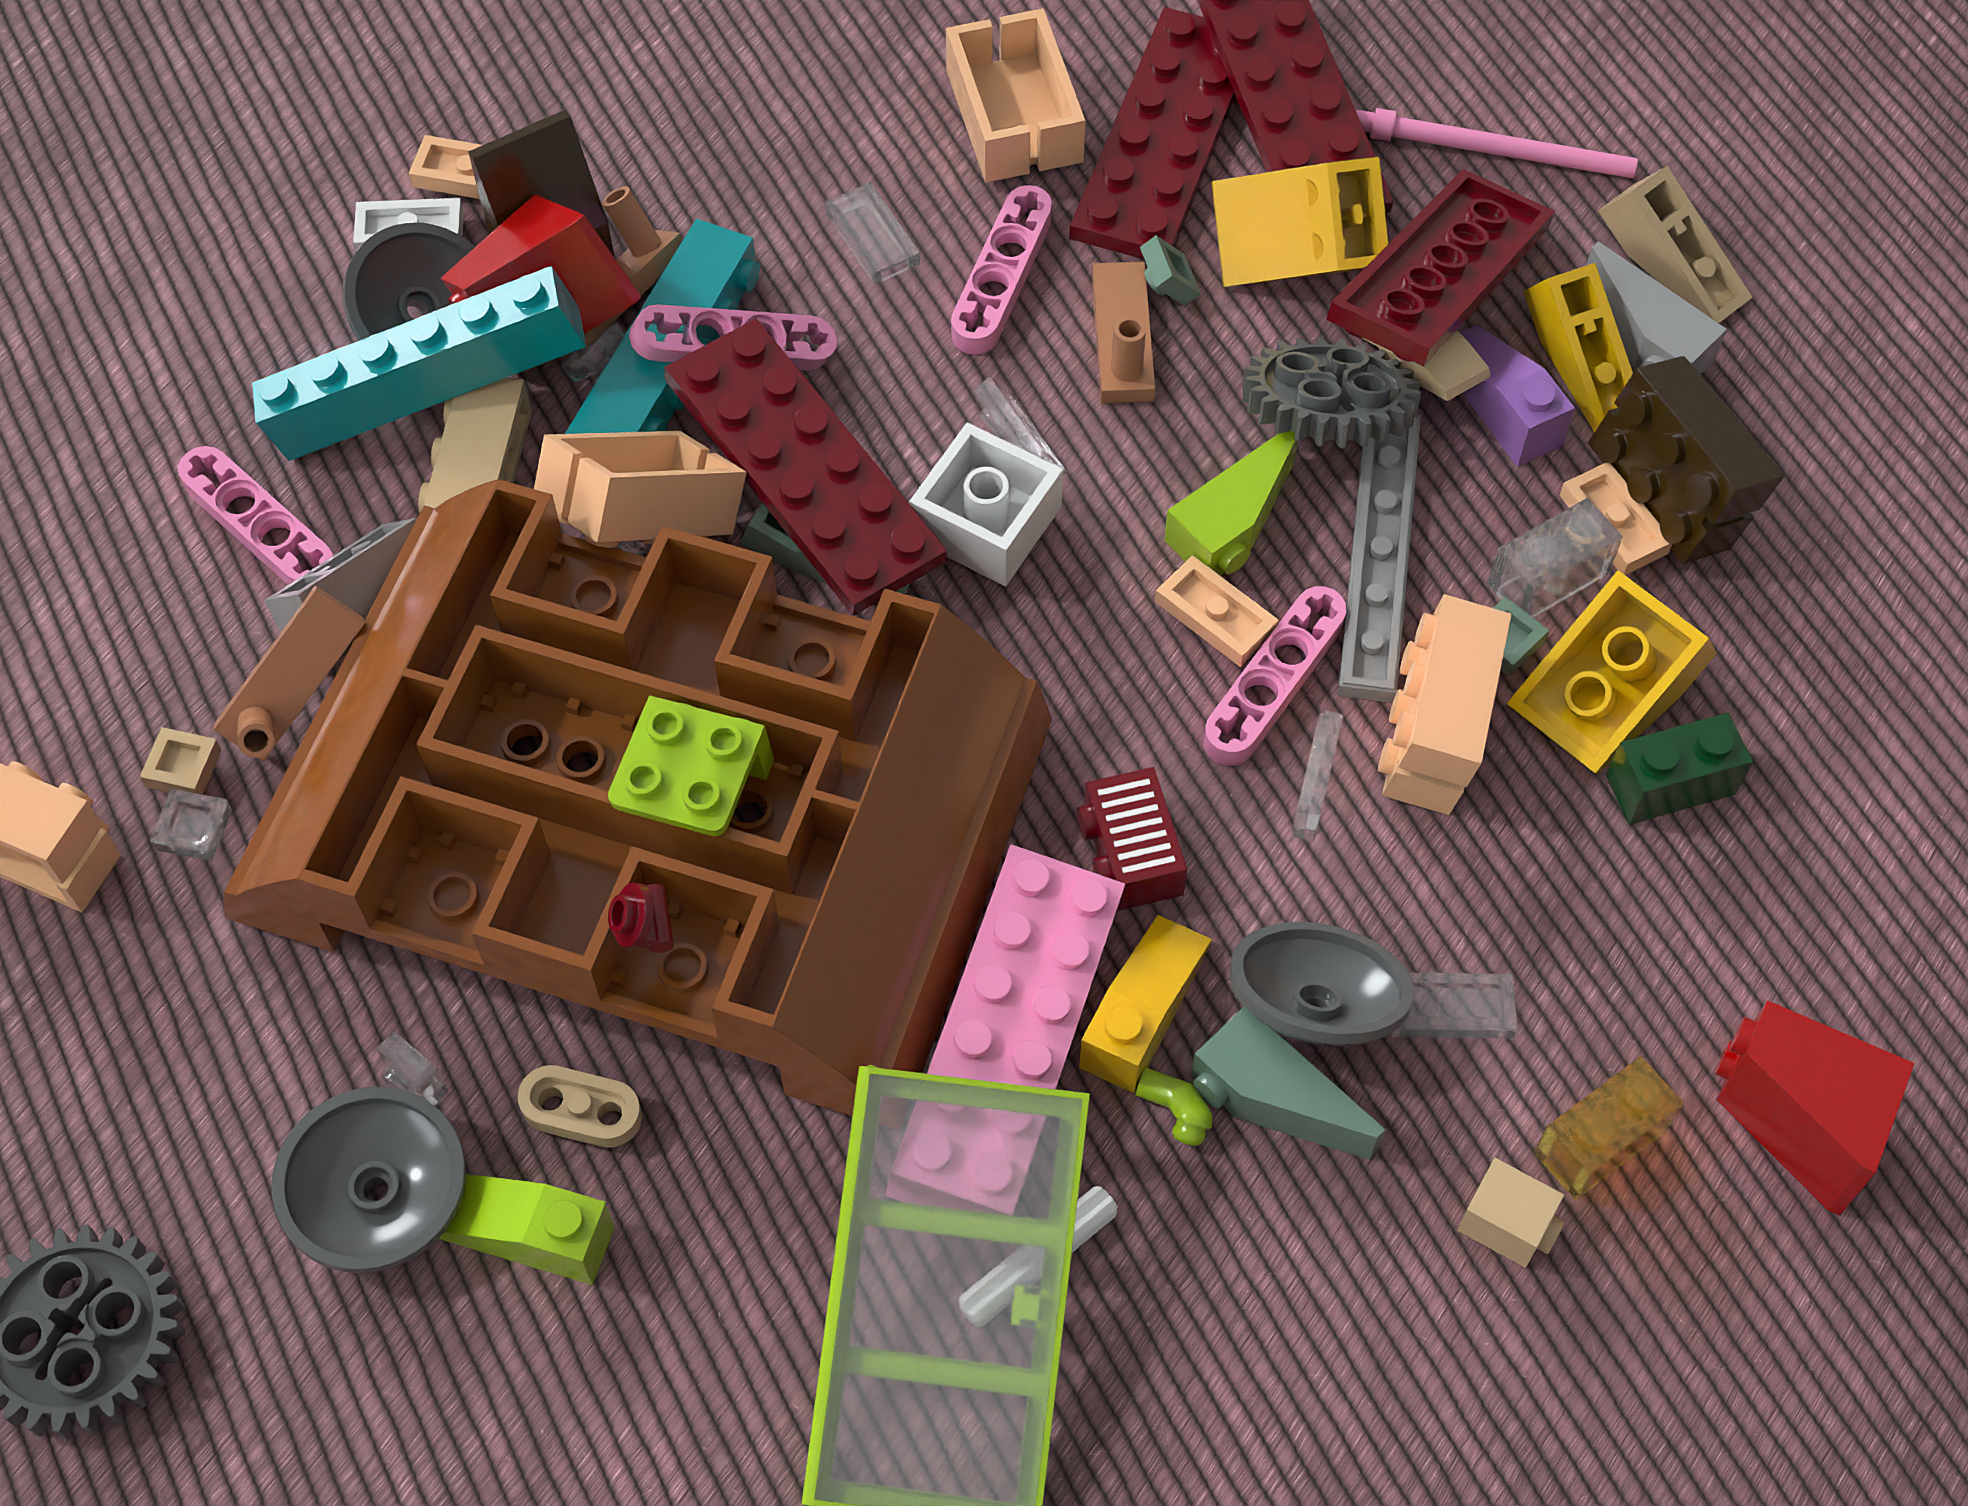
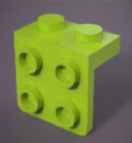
M649 695L608 792V798L612 807L618 811L706 835H722L729 826L748 776L764 780L768 777L774 756L765 725Z

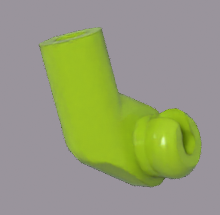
M1145 1067L1137 1087L1136 1096L1170 1108L1173 1115L1177 1118L1172 1130L1176 1140L1191 1146L1202 1144L1206 1137V1129L1212 1128L1213 1114L1201 1094L1191 1083Z

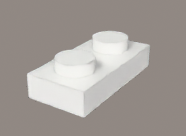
M461 199L356 202L353 238L355 250L357 251L375 233L387 227L403 223L433 224L447 228L462 236L464 211Z

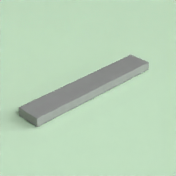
M1421 415L1414 417L1412 427H1404L1402 436L1388 433L1386 443L1379 442L1370 437L1368 446L1362 447L1337 696L1393 703L1397 693Z

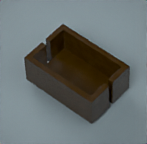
M1685 356L1636 368L1614 402L1618 408L1607 412L1587 444L1603 464L1611 463L1627 483L1631 498L1637 503H1643L1660 524L1663 538L1672 544L1671 549L1683 564L1730 550L1753 520L1754 516L1751 512L1762 508L1785 476Z

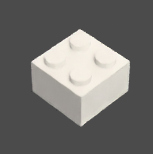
M967 422L910 499L909 505L946 548L948 558L1006 587L1062 507L1063 469Z

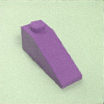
M1478 325L1459 332L1487 364L1491 376L1462 394L1517 467L1562 447L1575 407L1545 368Z

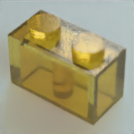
M1640 1056L1547 1125L1533 1153L1576 1200L1665 1133L1684 1102Z

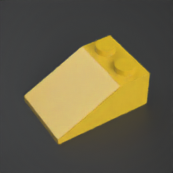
M1617 571L1506 704L1589 770L1598 775L1612 762L1620 742L1631 740L1641 735L1682 696L1715 657L1717 652L1706 635L1623 573Z

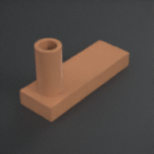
M623 186L608 193L602 200V205L629 247L616 261L639 294L642 295L661 277L683 238L678 232L654 230L630 188ZM624 311L585 333L586 347L581 349L585 350Z
M1145 262L1092 263V288L1101 404L1154 402L1155 379L1147 285L1144 274Z
M315 585L213 724V730L239 746L241 752L246 756L258 758L263 762L365 624L364 617Z

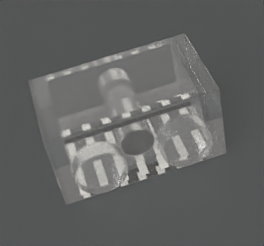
M1587 497L1499 547L1488 586L1500 600L1506 596L1531 617H1535L1608 575L1623 536Z

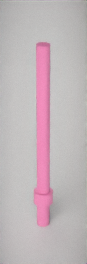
M1376 108L1375 113L1356 110L1364 132L1371 133V139L1390 142L1391 137L1632 179L1635 176L1638 158L1397 117L1396 111Z

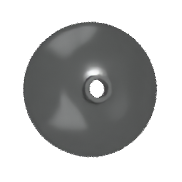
M417 222L393 225L368 238L350 261L343 281L342 298L344 312L356 339L360 341L414 320L409 315L407 307H417L422 311L423 315H427L450 306L448 298L453 294L440 278L473 250L475 246L464 237L447 228Z
M1288 922L1256 930L1246 936L1236 946L1229 969L1230 983L1235 995L1254 1017L1276 1032L1315 1045L1355 1046L1385 1037L1397 1030L1406 1021L1414 1000L1412 978L1405 966L1395 955L1361 934L1327 924Z
M365 1087L341 1093L322 1102L307 1113L295 1125L280 1148L272 1175V1200L277 1219L291 1242L304 1255L320 1265L350 1273H371L394 1268L410 1261L427 1250L440 1238L454 1219L462 1201L466 1184L464 1151L460 1139L447 1117L436 1106L419 1095L391 1087ZM375 1187H388V1192L383 1199L379 1201L368 1200L369 1193Z

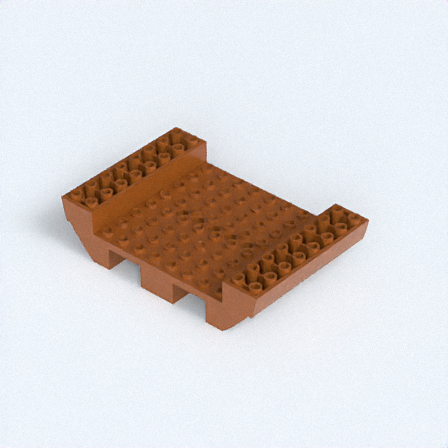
M497 479L470 488L446 500L436 508L423 506L365 618V624L350 647L224 891L223 905L225 918L331 952H335L346 930L779 1066L784 1095L852 1116L859 1066L874 1065L882 1069L923 1073L1052 718L1038 682L1026 678L976 631L941 604L884 589L871 621L777 595L772 556L662 525L647 557L616 548L596 546L584 539L562 533L552 494ZM649 695L765 725L774 756L773 764L766 780L748 776L735 808L736 810L740 805L747 802L759 803L766 808V813L761 819L752 823H744L732 816L727 830L722 835L710 836L618 811L612 807L608 798V792ZM536 736L542 740L540 748L530 755H517L511 751L515 741L522 737ZM588 752L596 755L598 758L596 764L584 772H574L566 767L568 760L577 753ZM639 883L646 886L661 884L665 886L674 941L673 949L663 953H653L648 948L622 947L617 942L614 932L609 928L608 910L612 899L627 884ZM882 1096L879 1125L901 1131L912 1100Z

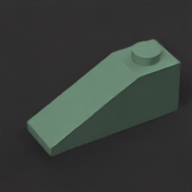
M1245 1006L1194 1055L1191 1078L1194 1080L1193 1085L1203 1099L1215 1108L1223 1106L1237 1119L1368 1160L1378 1152L1386 1129L1279 1034L1254 1017Z

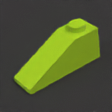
M1290 430L1277 434L1168 509L1164 541L1185 562L1193 555L1218 575L1224 572L1229 575L1239 570L1248 560L1251 550L1295 462L1298 441L1294 440L1295 432Z
M466 1174V1184L459 1209L439 1239L593 1285L615 1225L605 1201L543 1183Z

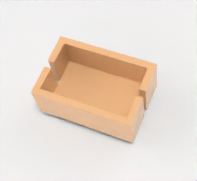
M1044 8L1000 17V61L992 62L993 26L990 19L946 28L947 73L985 183L1030 174V165L1037 164L1039 171L1084 162L1085 118Z
M681 431L544 435L534 489L553 495L559 522L572 525L585 534V540L593 545L612 548L617 547L620 541L637 540L642 543L653 544L661 525L708 539L709 536L733 534L746 471L717 453H709V448Z
M1444 594L1433 615L1423 614L1415 641L1408 642L1399 673L1406 675L1407 679L1404 690L1398 689L1389 715V722L1397 724L1393 739L1387 738L1379 760L1378 771L1386 774L1382 796L1447 815L1451 813L1463 794L1464 787L1468 786L1482 763L1511 613Z
M12 761L8 766L0 763V877L82 913L121 856V853L108 834L110 831L109 826L97 817L91 808L93 801L86 793L67 783H61L59 788L45 783L36 772L21 763Z

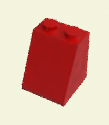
M533 195L440 278L453 294L448 298L449 304L452 305L552 266L579 306L584 334L634 305L642 298L584 214L538 195Z
M1767 1000L1755 1020L1743 1017L1733 1041H1728L1721 1055L1715 1075L1724 1078V1082L1717 1101L1828 1211L1840 1216L1877 1171L1915 1063Z

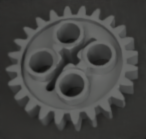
M1318 337L1316 344H1309L1302 338H1296V344L1293 347L1279 341L1277 342L1276 350L1264 347L1261 349V357L1251 356L1250 366H1245L1242 401L1248 403V413L1259 414L1258 423H1276L1275 433L1277 434L1291 430L1295 432V441L1299 442L1310 436L1315 437L1317 446L1324 445L1328 439L1335 440L1340 448L1346 447L1347 440H1354L1362 447H1367L1370 437L1379 442L1386 443L1388 433L1402 436L1404 427L1413 426L1414 417H1417L1421 392L1419 391L1420 381L1413 379L1414 371L1411 369H1401V362L1397 359L1385 360L1386 351L1384 350L1369 353L1366 352L1365 343L1350 347L1347 346L1345 339H1339L1333 345L1328 344L1323 337Z
M83 1225L76 1242H72L71 1238L62 1228L55 1230L53 1247L45 1249L40 1242L33 1238L29 1240L31 1258L23 1262L18 1257L9 1254L6 1256V1260L12 1273L7 1279L0 1277V1410L5 1408L2 1417L16 1428L26 1421V1428L38 1437H41L47 1431L50 1424H52L53 1432L63 1440H68L73 1431L75 1421H78L82 1429L90 1436L97 1434L100 1415L106 1414L117 1425L123 1423L121 1405L127 1400L142 1409L147 1406L145 1397L140 1391L145 1383L158 1387H163L166 1384L163 1377L155 1369L159 1362H178L179 1356L166 1345V1340L185 1336V1329L177 1321L170 1319V1317L183 1311L185 1305L177 1295L169 1294L178 1286V1283L169 1271L161 1272L165 1263L155 1251L145 1254L146 1247L135 1236L123 1244V1237L115 1228L109 1227L99 1241L95 1231L89 1225ZM75 1277H82V1282L73 1295L58 1299L59 1292L67 1281ZM113 1282L111 1287L103 1290V1286L106 1283ZM126 1307H134V1313L125 1326L110 1330V1322L118 1311ZM74 1326L83 1329L78 1335L69 1333ZM41 1332V1339L38 1345L32 1351L24 1355H18L21 1342L28 1335ZM94 1362L90 1377L77 1386H70V1378L73 1372L85 1363ZM48 1372V1376L44 1380L38 1379L39 1375Z

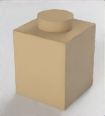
M1494 1158L1457 1231L1526 1268L1536 1249L1548 1255L1565 1223V1220L1554 1215L1564 1194Z

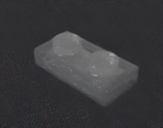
M991 377L973 390L985 407L979 413L982 420L998 438L1005 435L1011 444L1062 468L1063 474L1066 472L1011 393Z

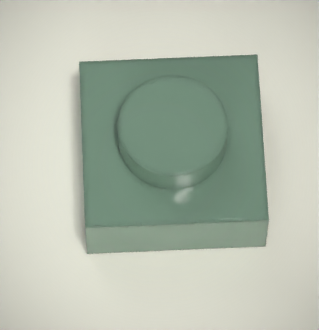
M1157 235L1140 247L1148 267L1144 271L1145 277L1157 294L1160 296L1167 294L1184 306L1201 295L1184 253Z
M1505 596L1494 609L1511 613L1500 669L1507 676H1510L1545 643L1549 630Z

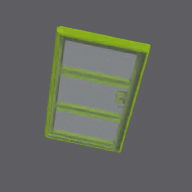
M874 1065L859 1066L802 1496L803 1505L1043 1506L1089 1107V1093L882 1069Z

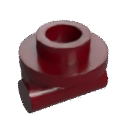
M639 883L627 884L612 899L608 910L609 928L614 932L617 942L622 947L648 948L653 953H663L673 949L674 941L665 886L661 884L647 886Z

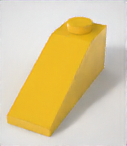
M1592 263L1547 278L1523 291L1542 346L1595 432L1607 412L1618 408L1614 402L1633 372L1596 263Z
M1157 915L1108 988L1081 1040L1079 1068L1135 1094L1145 1067L1148 1068L1211 946L1212 939Z

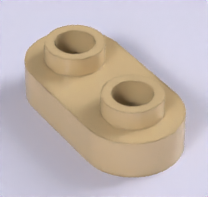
M547 1065L531 1071L523 1079L518 1090V1104L525 1120L534 1129L601 1147H617L630 1141L641 1126L642 1111L635 1092L628 1085L617 1080L560 1066ZM557 1096L563 1099L562 1104L555 1110L549 1111L542 1108L544 1101L550 1097ZM617 1111L622 1114L621 1119L614 1125H604L600 1122L603 1115L607 1112Z

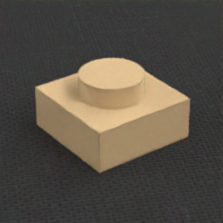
M161 727L140 778L146 788L201 800L222 749L214 738Z

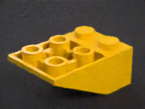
M1379 157L1317 164L1212 181L1223 287L1363 270L1388 245Z

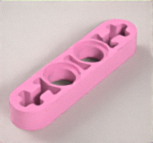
M1031 185L1020 186L1012 190L1007 196L952 313L951 337L953 344L958 350L966 354L979 355L992 350L997 344L1051 225L1052 201L1050 195L1044 189ZM1028 208L1035 209L1030 212L1026 220V227L1020 225V213L1025 214ZM1005 243H1017L1025 251L1018 256L1007 257L1000 254L997 249ZM996 281L1004 284L1007 290L1001 295L989 296L982 293L979 288L986 282ZM978 311L983 313V327H978L975 332L967 331L966 329L974 327L978 319Z
M650 305L646 307L634 321L629 333L631 346L645 359L675 362L705 346L697 338L695 332L697 326H711L722 337L757 318L799 370L806 371L816 370L821 367L833 354L837 344L836 334L831 325L822 318L812 315L672 305ZM650 324L657 325L658 333L667 334L662 342L656 341L655 333L646 331ZM681 325H683L684 328L682 334L676 333L678 329L681 327ZM805 334L809 335L811 343L819 345L815 352L811 351L809 343L800 341ZM786 342L791 343V345L785 351Z
M209 446L197 447L187 452L181 458L178 465V473L189 496L287 585L309 572V570L303 572L296 558L300 553L303 559L314 568L334 556L330 548L222 451ZM203 470L210 474L215 472L221 485L216 489L213 482L202 474L197 476V474ZM246 496L255 499L253 507L245 513L231 514L226 511L231 501L238 497ZM286 528L291 531L289 538L280 545L267 546L261 543L263 536L272 529Z
M1315 586L1306 589L1299 595L1209 716L1205 725L1204 749L1214 762L1224 766H1236L1250 758L1338 638L1345 621L1346 603L1343 597L1334 589L1325 586ZM1321 609L1327 610L1329 617L1323 616L1313 627L1312 635L1307 632L1310 614H1317ZM1284 645H1294L1304 652L1306 659L1302 663L1288 665L1277 659L1275 650ZM1264 685L1274 691L1276 700L1269 705L1258 706L1251 703L1244 693L1249 687ZM1238 715L1241 716L1245 721L1241 727L1239 740L1233 738L1228 744L1221 742V733L1229 734L1237 724Z

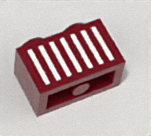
M1150 767L1086 782L1084 805L1077 807L1079 828L1084 841L1092 839L1094 841L1098 857L1092 858L1094 873L1125 883L1116 911L1184 896L1187 866L1155 768Z

